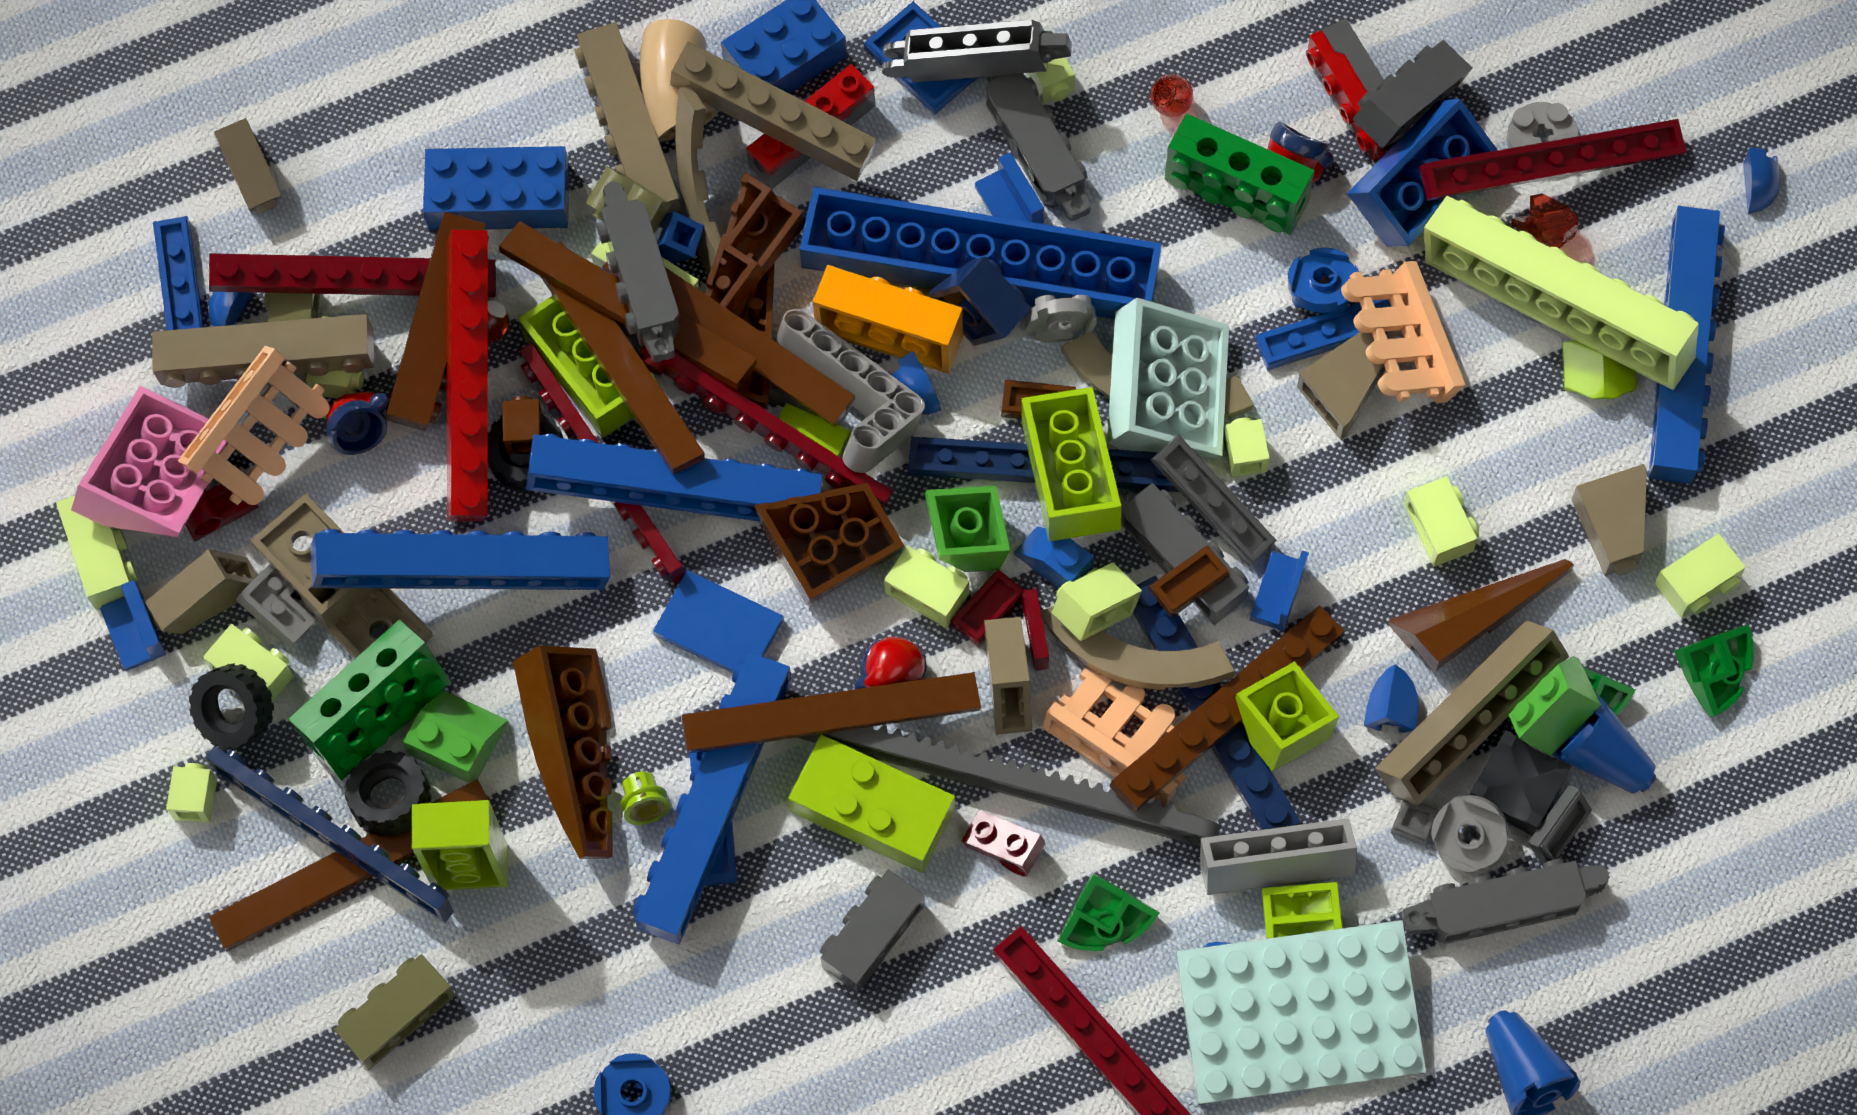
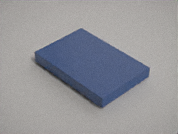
M913 1L863 43L864 50L882 66L883 62L893 61L885 57L883 53L885 44L905 41L906 34L910 30L940 28L941 26ZM895 77L934 115L979 78L913 83L910 77Z
M687 570L653 629V635L734 673L737 663L739 661L744 662L748 652L765 656L784 621V616Z

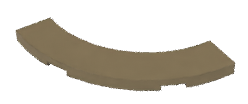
M685 86L679 89L676 110L675 141L677 171L686 217L704 225L697 246V252L709 276L721 241V235L716 222L709 221L704 200H709L704 170H698L697 150L703 148V127L706 108L692 86Z
M1092 331L1061 345L1062 353L1078 375L1088 385L1091 384L1095 389L1104 394L1106 399L1110 401L1113 355L1101 344L1095 333ZM1236 375L1226 379L1224 419L1253 410L1254 404L1239 377Z
M1054 606L1041 611L1042 619L1049 631L1066 651H1070L1091 670L1120 683L1156 690H1165V687L1186 686L1190 689L1219 683L1235 677L1234 669L1219 641L1190 650L1157 651L1127 644L1110 636L1103 630L1080 641L1052 614Z

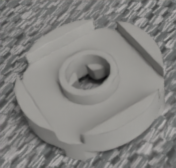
M1535 102L1518 108L1514 112L1507 130L1506 141L1508 148L1542 143L1539 137L1533 136L1538 130H1544L1550 134L1547 139L1548 142L1578 136V129L1573 117L1568 114V109L1563 104Z
M1052 295L1040 296L1035 299V306L1024 317L1026 333L1029 336L1031 332L1035 333V340L1041 342L1073 340L1074 332L1083 329L1084 335L1093 331L1097 325L1095 307L1091 304V298L1087 295H1076L1072 298L1056 299Z
M1474 795L1458 796L1440 809L1434 819L1431 835L1439 856L1447 865L1464 872L1478 871V869L1492 865L1501 857L1508 840L1507 821L1505 815L1491 801ZM1470 824L1477 826L1476 832L1481 834L1479 840L1473 838L1470 843H1466L1463 841L1464 834L1459 832L1461 826L1468 827Z

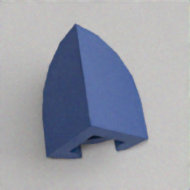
M1749 148L1743 162L1748 214L1760 212L1770 206L1779 193L1780 185L1778 157L1776 155L1772 158L1766 156L1765 149Z
M213 292L209 301V320L212 326L234 325L254 293Z
M912 351L899 359L898 362L901 367L891 375L923 399L925 403L923 415L941 411L936 391L915 353Z
M1394 664L1386 669L1378 678L1370 693L1364 726L1381 731L1383 724L1398 726L1399 733L1411 732L1416 728L1418 694L1413 681L1406 671Z

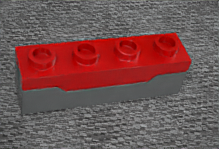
M1347 18L1310 35L1308 49L1306 50V57L1310 66L1313 69L1319 70L1323 77L1322 83L1325 91L1330 97L1334 96L1340 105L1339 112L1343 121L1347 125L1351 123L1356 132V140L1360 149L1363 152H1368L1374 162L1381 159L1409 131L1412 125L1382 149L1353 120L1354 116L1361 109L1358 105L1360 99L1371 89L1377 92V87L1384 79Z
M850 64L804 102L849 125H853L876 106L875 89ZM762 134L746 147L749 168L771 189L811 158L766 134Z

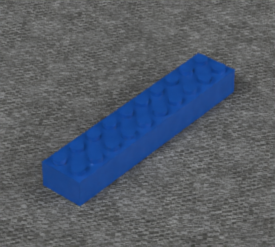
M813 187L799 251L801 268L825 272L827 265L867 278L880 277L891 283L927 289L935 288L967 262L986 256L987 259L994 261L1001 268V275L1009 284L1017 287L1024 294L1025 302L1030 306H1035V299L1044 295H1052L1056 299L1087 295L1091 298V304L1095 307L1097 317L1115 319V312L1136 298L1153 302L1161 261L1162 243Z

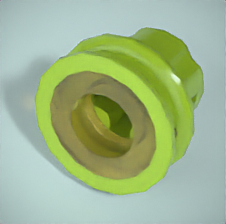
M645 771L635 772L622 782L625 795L621 800L620 806L624 811V819L627 823L645 825L658 821L667 815L671 806L667 799V791L657 785L652 773ZM640 779L642 786L638 787L636 780Z

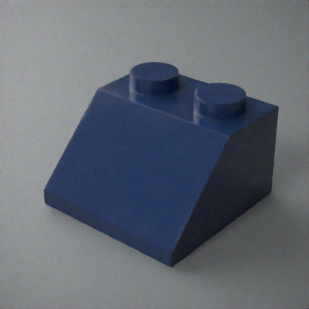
M986 256L967 262L928 293L933 299L962 308L963 334L973 346L1005 338L1032 309L1025 302L1024 294L1017 287L1010 285L1001 275V268L994 261L987 259Z

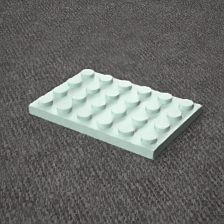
M1402 920L1176 951L1198 1104L1426 1072Z

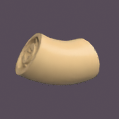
M674 19L657 20L649 24L643 32L640 52V78L644 102L657 138L661 142L675 139L679 89L670 85L671 71L687 42L704 50L707 49V42L697 28L684 21ZM702 102L706 108L705 125L717 115L718 110Z

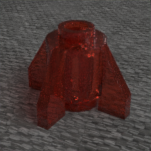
M1542 193L1530 196V213H1532L1530 216L1511 218L1512 226L1523 229L1531 234L1536 241L1548 247H1557L1559 249L1568 241L1573 240L1579 226L1576 214L1568 206Z

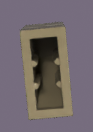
M244 118L214 131L215 139L249 212L257 209L258 214L277 207L276 200L282 198L281 193L247 119Z
M1357 333L1299 373L1297 388L1340 440L1349 433L1377 385L1378 380L1385 371L1384 364H1374L1366 356L1367 347L1374 341L1372 333Z
M1644 464L1578 485L1571 500L1604 576L1615 572L1618 576L1632 572L1637 568L1644 553L1647 476Z
M208 549L147 599L145 603L152 613L150 618L158 629L176 634H184L237 604L236 598L258 575L248 558Z
M1021 617L984 620L996 735L1033 731L1030 678Z

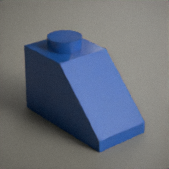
M1039 526L1014 551L1016 557L1058 589L1067 581L1074 582L1084 577L1093 569L1094 556L1071 538L1049 542L1046 528Z

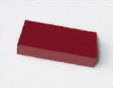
M997 569L950 620V624L979 647L985 640L984 620L1005 618L1022 600L1024 589Z
M1037 589L1024 590V593H1022V606L1033 666L1036 671L1049 669V653Z

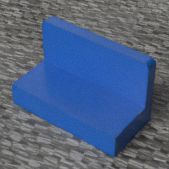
M1011 152L998 158L997 172L975 182V189L991 216L1040 224L1044 223V207Z
M1302 550L1299 559L1272 551L1249 621L1285 631L1307 565L1309 552Z
M134 580L120 585L125 597L105 604L100 608L122 666L126 671L166 655L156 627L150 618V612L142 592Z

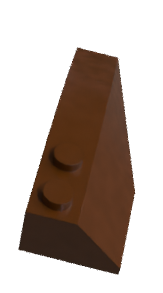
M539 645L513 661L526 728L536 764L557 817L579 859H609L613 857L612 812L608 809L607 796L612 794V780L607 778V762L612 760L611 746L607 745V730L611 728V715L597 650L595 648Z

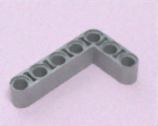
M798 309L786 311L775 342L855 395L856 399L851 405L867 418L852 430L843 454V462L854 472L866 473L872 470L914 435L925 409L923 399L808 313Z

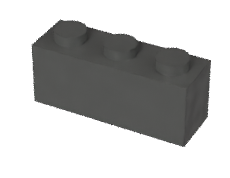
M889 869L882 878L877 875L870 882L865 891L866 899L860 907L857 905L851 907L842 921L845 925L837 937L834 934L830 935L820 949L822 968L857 993L863 988L925 906V895Z

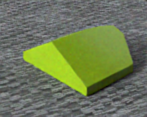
M1576 340L1563 342L1564 390L1568 392L1574 391L1590 399H1615L1636 390V371Z
M1337 882L1262 888L1267 939L1342 929Z

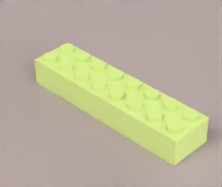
M1446 196L1424 227L1426 264L1671 390L1675 389L1696 358L1699 323L1689 314L1683 311L1676 312L1664 306L1656 297L1643 295L1631 289L1626 282L1620 279H1611L1599 273L1591 264L1575 261L1568 257L1561 249L1548 247L1536 241L1531 234L1525 231L1518 232L1506 226L1498 217L1493 215L1487 216L1475 210L1471 204L1464 200H1455Z

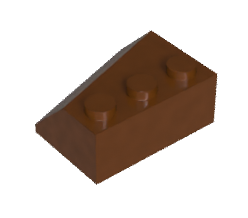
M868 483L754 505L771 546L806 605L813 603L894 557L905 546Z

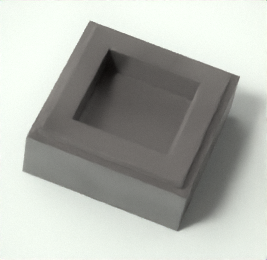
M1403 800L1390 833L1425 847L1432 831L1434 819L1440 810L1423 803L1417 806Z

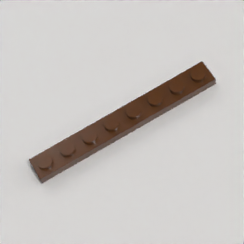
M1320 605L1116 776L1110 783L1112 790L1134 812H1137L1243 721L1235 698L1237 693L1293 662H1296L1301 670H1303L1340 639L1345 630Z

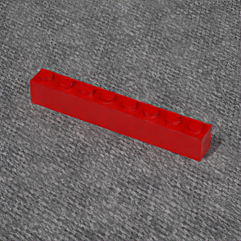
M452 229L448 236L447 521L483 522L487 517L488 231Z

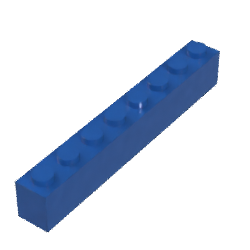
M1678 205L1672 219L1664 306L1676 312H1686L1699 323L1696 358L1675 389L1671 390L1657 382L1648 479L1692 484L1696 473H1702L1705 451H1699L1700 439L1705 440L1708 418H1702L1703 406L1708 407L1711 394V386L1705 385L1706 374H1711L1714 353L1708 352L1709 341H1714L1717 325L1716 320H1711L1712 309H1717L1719 300V288H1714V277L1719 278L1722 267V256H1716L1717 245L1722 246L1725 234V225L1719 224L1720 211Z
M533 434L526 490L761 522L754 505L821 493L822 474L812 473L807 469H781L771 464H745L735 459L716 460L705 458V460L672 475L656 449L643 450L626 444L607 445L596 443L590 439L570 440L560 438L554 434H544L542 436Z
M326 529L320 533H315L310 546L312 588L604 590L610 579L608 536H597L592 532H582L575 536H561L558 532L525 535L520 531H511L503 535H489L485 531H473L467 535H458L446 530L435 531L431 534H416L412 530H400L394 534H379L378 531L372 529L361 530L358 533H342L338 529Z
M748 652L745 661L737 663L732 676V682L735 685L730 695L725 694L723 696L719 709L783 700L792 679L790 666ZM764 743L706 751L702 761L697 760L690 774V781L693 782L688 794L683 793L675 811V814L679 815L674 828L668 827L662 839L661 848H664L661 859L659 862L654 860L649 869L647 882H650L645 896L640 894L635 902L632 915L636 917L635 922L638 930L680 945Z

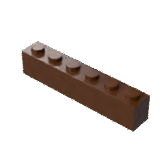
M444 212L391 393L389 406L386 410L385 419L387 421L421 431L427 430L429 422L433 424L437 422L442 405L435 402L438 390H446L447 369L445 366L447 362L448 236L452 229L484 230L485 223Z

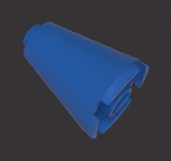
M1597 695L1601 706L1552 755L1632 794L1639 790L1645 792L1656 779V774H1654L1656 765L1605 700Z
M1503 1010L1494 1014L1488 1020L1489 1025L1486 1027L1485 1033L1511 1115H1545L1556 1109L1552 1102L1561 1096L1567 1101L1575 1094L1581 1083L1577 1073L1519 1013H1509L1507 1010Z

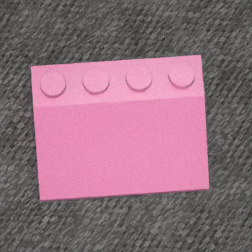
M139 386L79 483L71 511L107 527L178 537L209 483L200 478L204 472L202 469L197 474L179 463L178 459L209 418ZM224 440L215 452L218 453L226 442Z

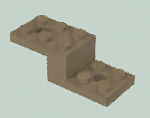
M307 493L301 496L250 540L258 552L300 594L307 610L354 659L376 641L371 635L374 628L379 625L391 627L400 620L425 643L434 636L432 631L391 589L312 588L310 548L305 551L295 550L293 548L295 540L301 536H308L313 539L315 533H320L326 529L342 530Z

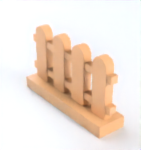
M1417 261L1404 262L1393 274L1390 269L1382 270L1379 276L1363 277L1361 271L1353 272L1349 276L1350 279L1342 286L1341 292L1348 301L1360 302L1362 310L1354 317L1353 323L1357 330L1362 333H1372L1374 341L1366 349V356L1370 362L1384 364L1387 373L1378 380L1380 391L1387 396H1396L1398 401H1406L1410 397L1409 394L1426 393L1427 398H1434L1436 403L1448 402L1466 384ZM1389 299L1392 306L1375 308L1373 300ZM1401 330L1404 337L1387 339L1385 331ZM1400 362H1414L1416 369L1400 371L1397 364Z
M264 346L178 459L179 463L197 474L202 469L204 472L200 478L207 483H210L214 478L230 490L233 494L229 500L236 505H239L242 500L250 505L260 503L264 497V491L256 481L263 472L272 476L282 474L286 468V462L278 452L283 445L287 443L293 447L303 446L307 441L308 434L299 424L305 416L309 414L314 418H323L329 412V403L321 396L325 389L318 384H315L313 388L305 384L293 374L297 367L290 362L282 366L281 364L286 357L276 349ZM266 383H269L270 385L263 395L259 394ZM278 392L298 406L291 417L271 403ZM246 411L248 413L240 424L237 423ZM256 421H259L277 435L269 446L249 432ZM224 440L226 442L218 453L215 452ZM235 449L255 464L247 475L227 461Z
M1085 667L1079 677L1083 680V683L1071 698L1064 694L1059 703L1054 702L1046 712L1043 729L1116 777L1174 728L1172 724L1175 719V711L1168 704H1160L1151 712L1142 706L1145 697L1143 688L1127 685L1121 692L1111 685L1113 683L1112 679L1093 670L1090 671ZM1104 694L1114 702L1103 716L1099 718L1090 711ZM1135 715L1143 720L1144 723L1133 737L1129 738L1120 731L1131 717ZM1181 773L1150 801L1153 802L1156 798H1159L1162 807L1166 808L1173 799L1176 786H1180L1184 782L1186 775Z

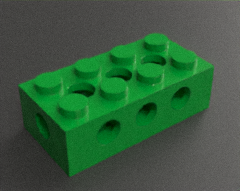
M1186 113L1167 148L1165 179L1178 189H1188L1200 194L1209 203H1220L1231 208L1240 217L1258 220L1274 232H1284L1292 235L1309 203L1314 170ZM1228 186H1230V187H1232L1233 189H1235V191L1230 190V189L1228 188ZM1259 200L1265 202L1267 206L1263 205Z
M398 620L289 717L288 720L316 758L342 781L350 774L353 768L359 765L360 761L366 759L378 747L385 744L389 737L406 722L410 721L430 700L439 695L451 681L426 643L402 621Z

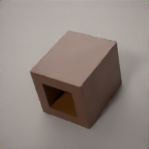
M518 396L512 400L502 401L503 442L507 455L529 454L531 452L533 434L543 435V419L539 399Z

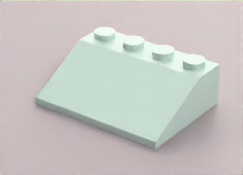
M1140 298L1134 299L1116 311L1107 444L1132 451L1160 452L1176 435H1180L1199 457H1222L1229 325Z

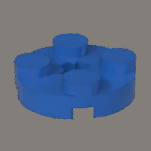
M1327 247L1310 250V255L1304 256L1302 259H1300V256L1297 257L1290 265L1288 271V290L1292 296L1293 304L1296 307L1319 313L1332 312L1339 314L1344 312L1350 301L1344 298L1341 288L1350 279L1349 276L1353 272H1359L1357 266L1355 265L1354 267L1349 261V256L1344 252ZM1322 276H1328L1330 283L1319 284L1315 280H1321Z
M623 1054L611 1060L602 1073L600 1071L594 1084V1100L601 1115H665L671 1100V1086L667 1074L653 1059L643 1054ZM631 1083H636L637 1089L643 1090L641 1098L637 1097L638 1100L635 1102H629L628 1097H622L623 1089L628 1090L627 1085Z

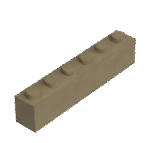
M614 22L577 34L579 48L574 49L575 57L579 68L586 67L589 77H585L584 82L589 97H597L599 106L594 107L598 123L600 127L607 126L610 135L604 136L609 154L610 156L617 155L620 163L615 166V170L671 203L672 205L666 214L671 212L682 214L678 193L655 129L649 118L617 23Z
M687 42L671 71V86L678 89L680 87L692 86L702 102L855 181H858L874 151L876 138L690 42Z
M367 314L155 331L152 332V371L160 385L171 388L182 387L185 383L200 382L206 385H214L220 383L221 380L236 379L239 381L264 346L276 349L286 357L281 364L282 366L290 362L297 367L293 374L307 373L312 376L326 375L328 371L341 370L347 373H358L365 368H374L373 327Z
M1526 620L1375 767L1391 794L1418 806L1509 717V714L1516 705L1559 663L1570 657L1554 630Z

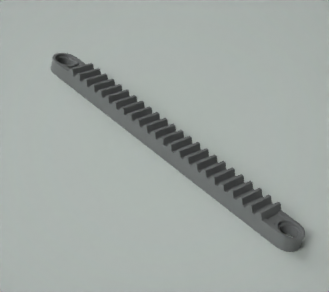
M882 725L878 730H874V727H866L822 734L876 760L1200 847L1201 838L1219 836L1221 829L1217 823L1211 820L1176 811L1174 802H1170L1165 808L1162 807L1160 799L1156 798L1151 804L1146 803L1137 812H1134L1112 788L1105 792L1102 783L1098 782L1094 788L1089 787L1088 779H1083L1079 784H1075L1073 775H1069L1065 780H1060L1058 771H1054L1049 777L1046 776L1045 768L1040 767L1034 773L1031 771V766L1028 763L1019 769L1017 768L1016 760L1013 759L1007 765H1004L1001 756L998 755L993 761H989L987 752H982L978 757H975L972 748H968L964 753H960L957 744H954L948 750L945 749L944 741L940 740L934 746L931 745L930 737L926 736L919 742L916 740V735L913 732L907 738L902 737L901 729L898 728L893 734H889L886 725ZM821 734L798 738L817 743Z

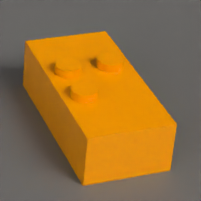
M827 265L812 301L814 318L843 340L900 359L913 351L922 366L947 374L951 370L963 339V310L961 307L924 296L921 291L914 288L902 289L892 286L887 280L880 277L867 278Z

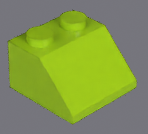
M1296 662L1242 690L1235 697L1250 744L1272 772L1331 739L1340 717Z

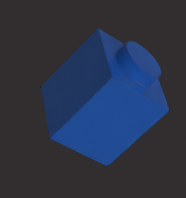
M676 212L666 214L654 234L661 257L673 263L694 258L704 225Z

